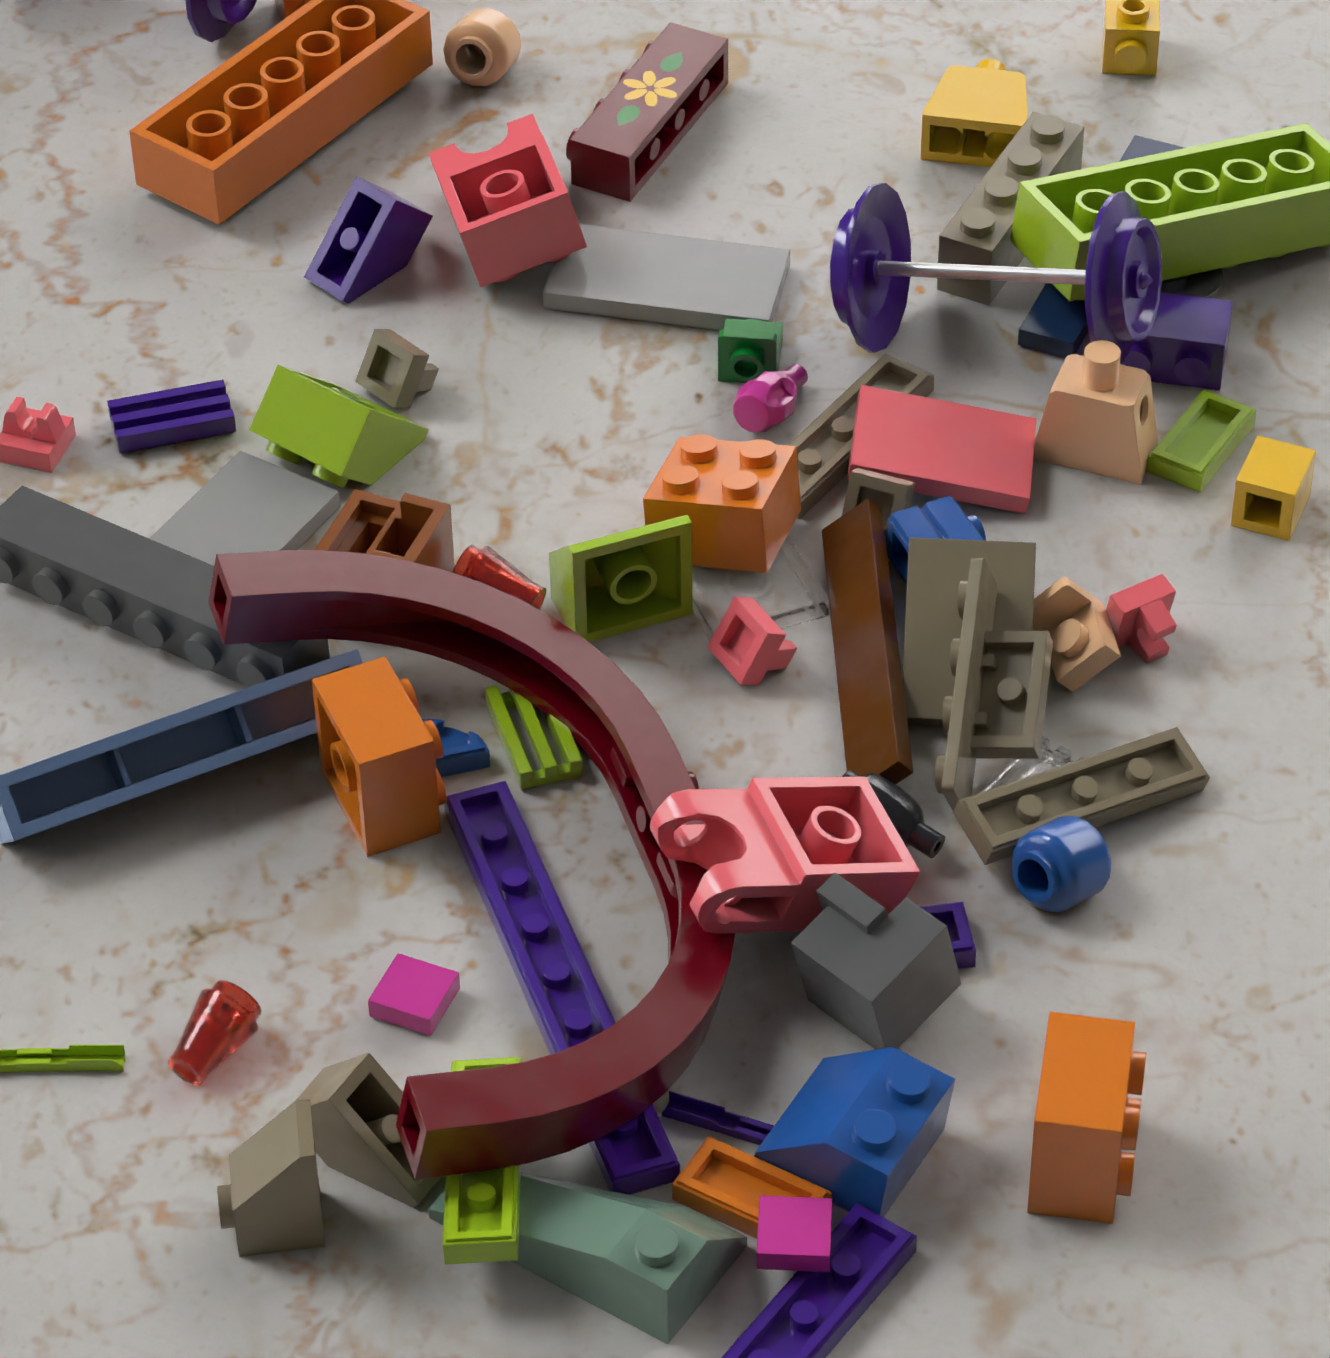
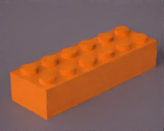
M310 0L129 130L136 185L220 225L433 65L430 11L406 0Z

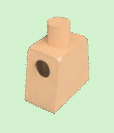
M1097 340L1089 343L1084 349V356L1078 354L1066 356L1049 393L1034 444L1033 459L1141 484L1147 472L1148 456L1158 445L1150 375L1144 369L1120 364V348L1115 343L1106 340Z

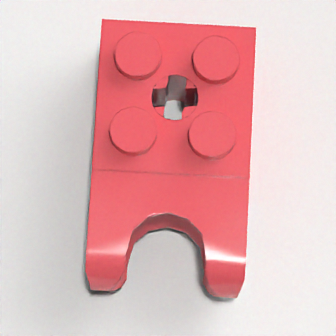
M533 114L507 123L508 135L499 145L488 151L474 154L461 152L453 143L428 153L480 287L493 282L510 280L522 271L546 262L563 260L571 253L587 247L567 188Z
M866 777L752 778L748 788L688 789L670 794L662 802L650 822V830L667 858L696 863L708 870L703 875L689 905L702 929L710 933L803 931L822 912L816 890L834 873L840 875L883 906L888 916L907 897L920 873L918 866ZM697 819H698V820H701V821H703V822L705 823V824L682 825V824H685V823H687V822H689V821H691V820H697Z

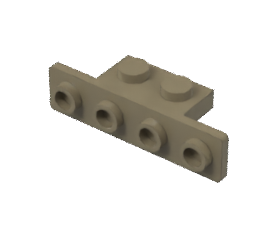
M971 558L968 580L960 581L958 586L957 606L959 616L963 621L961 637L953 638L950 646V667L953 676H955L953 696L945 697L942 708L944 732L948 735L946 753L939 754L935 763L936 790L945 796L952 811H954L958 800L972 796L976 759H1040L1053 641L1048 631H992L997 583L984 558Z

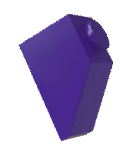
M356 176L304 278L340 300L351 303L408 265L433 216L397 194Z

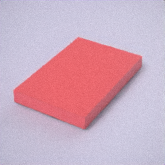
M861 385L856 405L847 480H849L852 470L861 468L915 482L913 493L939 498L951 496L960 502L1026 514L1031 494L1037 418Z

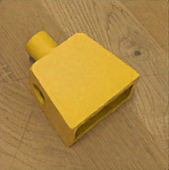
M992 58L980 61L976 67L958 65L948 67L923 110L921 159L991 167L1028 119L1026 76L1020 72L1007 71L1003 63Z

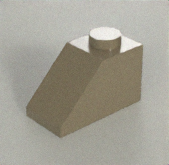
M370 1053L323 1068L295 1100L310 1099L315 1149L318 1156L328 1167L410 1207L419 1205L442 1176L423 1179L414 1178L396 1128L403 1091Z
M310 1099L294 1101L229 1154L231 1184L217 1186L221 1229L235 1228L239 1257L325 1247Z

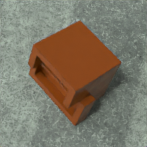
M355 489L315 550L354 552L396 558L455 573L451 504L404 493L401 500H396Z

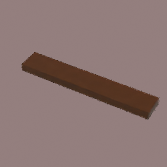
M867 498L822 529V540L846 770H852L859 775L876 773L896 785L914 772L882 509Z

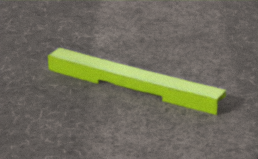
M69 1045V1048L0 1049V1073L123 1071L126 1056L124 1045Z

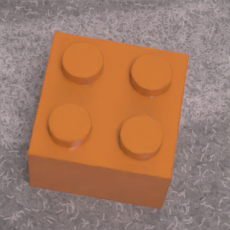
M704 434L679 437L643 497L645 525L688 515L692 522V566L768 573L801 511L796 446L775 445L773 442L764 439H755L747 442L716 440L714 437Z
M386 656L312 679L321 772L367 857L441 833L439 805L445 804L447 797L442 778L436 768V759L443 757V746L433 721L423 722L421 719L417 697L408 678L399 680Z
M1049 1012L1034 1119L1027 1213L1113 1224L1116 1195L1131 1197L1135 1153L1122 1152V1149L1136 1150L1142 1099L1128 1097V1094L1142 1095L1147 1054L1146 1052L1133 1051L1135 1022Z

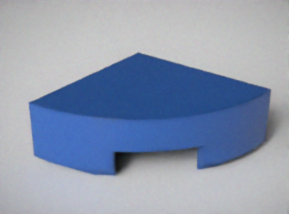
M422 719L423 722L432 720L441 738L443 757L436 759V768L441 777L490 767V751L479 735L469 731L468 735L462 731L445 727L444 720Z

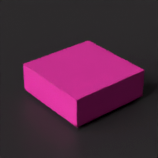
M397 953L368 999L369 1016L431 1036L460 990L459 972Z
M760 1196L756 1269L830 1272L832 1198Z

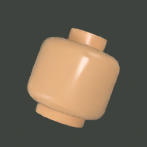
M476 9L466 14L447 34L443 48L445 62L451 73L461 82L474 87L489 86L499 81L518 60L521 49L520 33L513 21L504 13L493 9Z

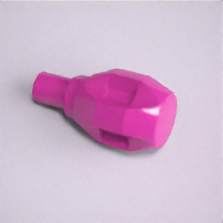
M793 364L785 371H765L759 377L746 382L738 389L733 404V415L736 422L743 429L755 433L766 432L772 426L784 422L793 414L798 389L808 380L805 368L799 364Z

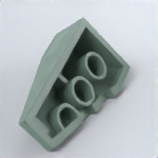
M520 1173L518 1260L511 1262L666 1344L671 1342L747 1247L746 1236L688 1206ZM445 1191L428 1209L429 1218L441 1225L444 1223Z

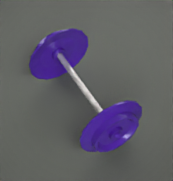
M878 183L868 186L856 202L855 207L848 209L839 222L833 239L830 259V288L833 305L840 321L849 326L858 346L868 353H875L886 349L899 330L907 305L911 277L1085 285V310L1089 338L1091 342L1106 340L1115 343L1121 350V363L1125 361L1135 342L1145 339L1153 327L1159 307L1162 285V257L1159 237L1154 224L1149 219L1141 217L1137 202L1127 192L1120 191L1109 195L1098 212L1090 238L1086 270L911 262V238L907 214L898 192L887 183Z

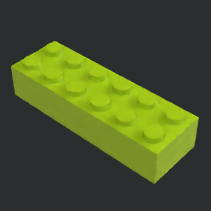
M1308 123L1022 181L1019 182L1010 242L1036 268L1086 270L1090 238L1098 212L1109 195L1124 191L1137 202L1141 217L1149 219L1155 226L1161 249L1162 281L1219 268H1231L1241 263L1268 257H1281L1287 253L1309 248L1330 246V143ZM1052 283L1069 301L1085 300V285Z

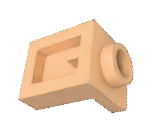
M1062 577L1034 598L1033 631L1049 632L1053 641L1051 664L1056 680L1072 692L1076 691L1121 657L1104 604L1072 580Z

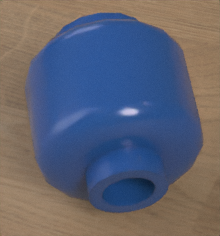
M1062 816L1031 830L1018 840L1013 850L1012 875L1018 891L1034 906L1047 912H1063L1093 897L1104 889L1110 878L1112 862L1108 845L1095 827L1079 817Z

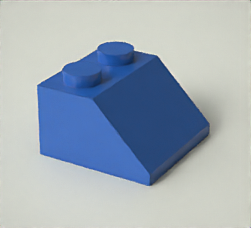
M894 1047L823 1058L758 1147L754 1157L831 1191L832 1203L847 1211H850L856 1203H859L884 1217L944 1131L955 1078Z

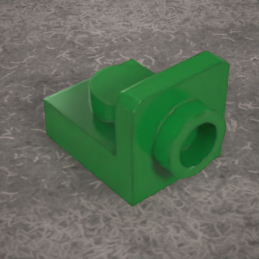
M725 319L724 329L719 331L718 381L746 383L759 377L765 371H778L783 344V322H768L757 319Z

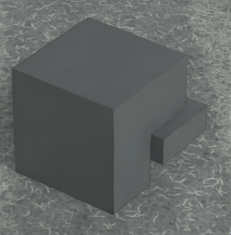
M834 873L816 890L822 912L791 942L807 998L875 1050L889 1047L898 1049L961 985L948 928L907 897L887 916L886 909L840 875Z

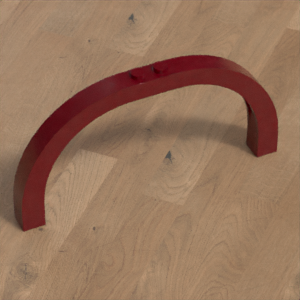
M281 550L216 554L208 603L223 645L334 639L396 646L429 654L489 677L518 693L546 714L552 715L570 729L573 738L588 753L601 771L611 789L655 888L664 914L668 937V965L655 986L640 1003L611 1027L587 1041L558 1053L526 1062L490 1068L407 1076L396 1128L414 1178L423 1179L482 1172L532 1163L569 1152L597 1140L640 1115L669 1090L688 1068L704 1042L719 1002L731 962L735 933L716 934L703 930L689 905L703 875L708 870L696 863L667 858L650 830L652 816L670 794L688 789H699L695 774L687 771L681 755L662 719L640 689L613 661L585 638L554 617L519 598L489 585L443 569L396 558L327 550ZM697 819V820H691V821H689V822H687V823H685V824H682V825L705 824V823H704L703 821Z

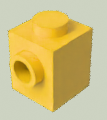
M1105 0L1102 73L1156 76L1160 36V0Z

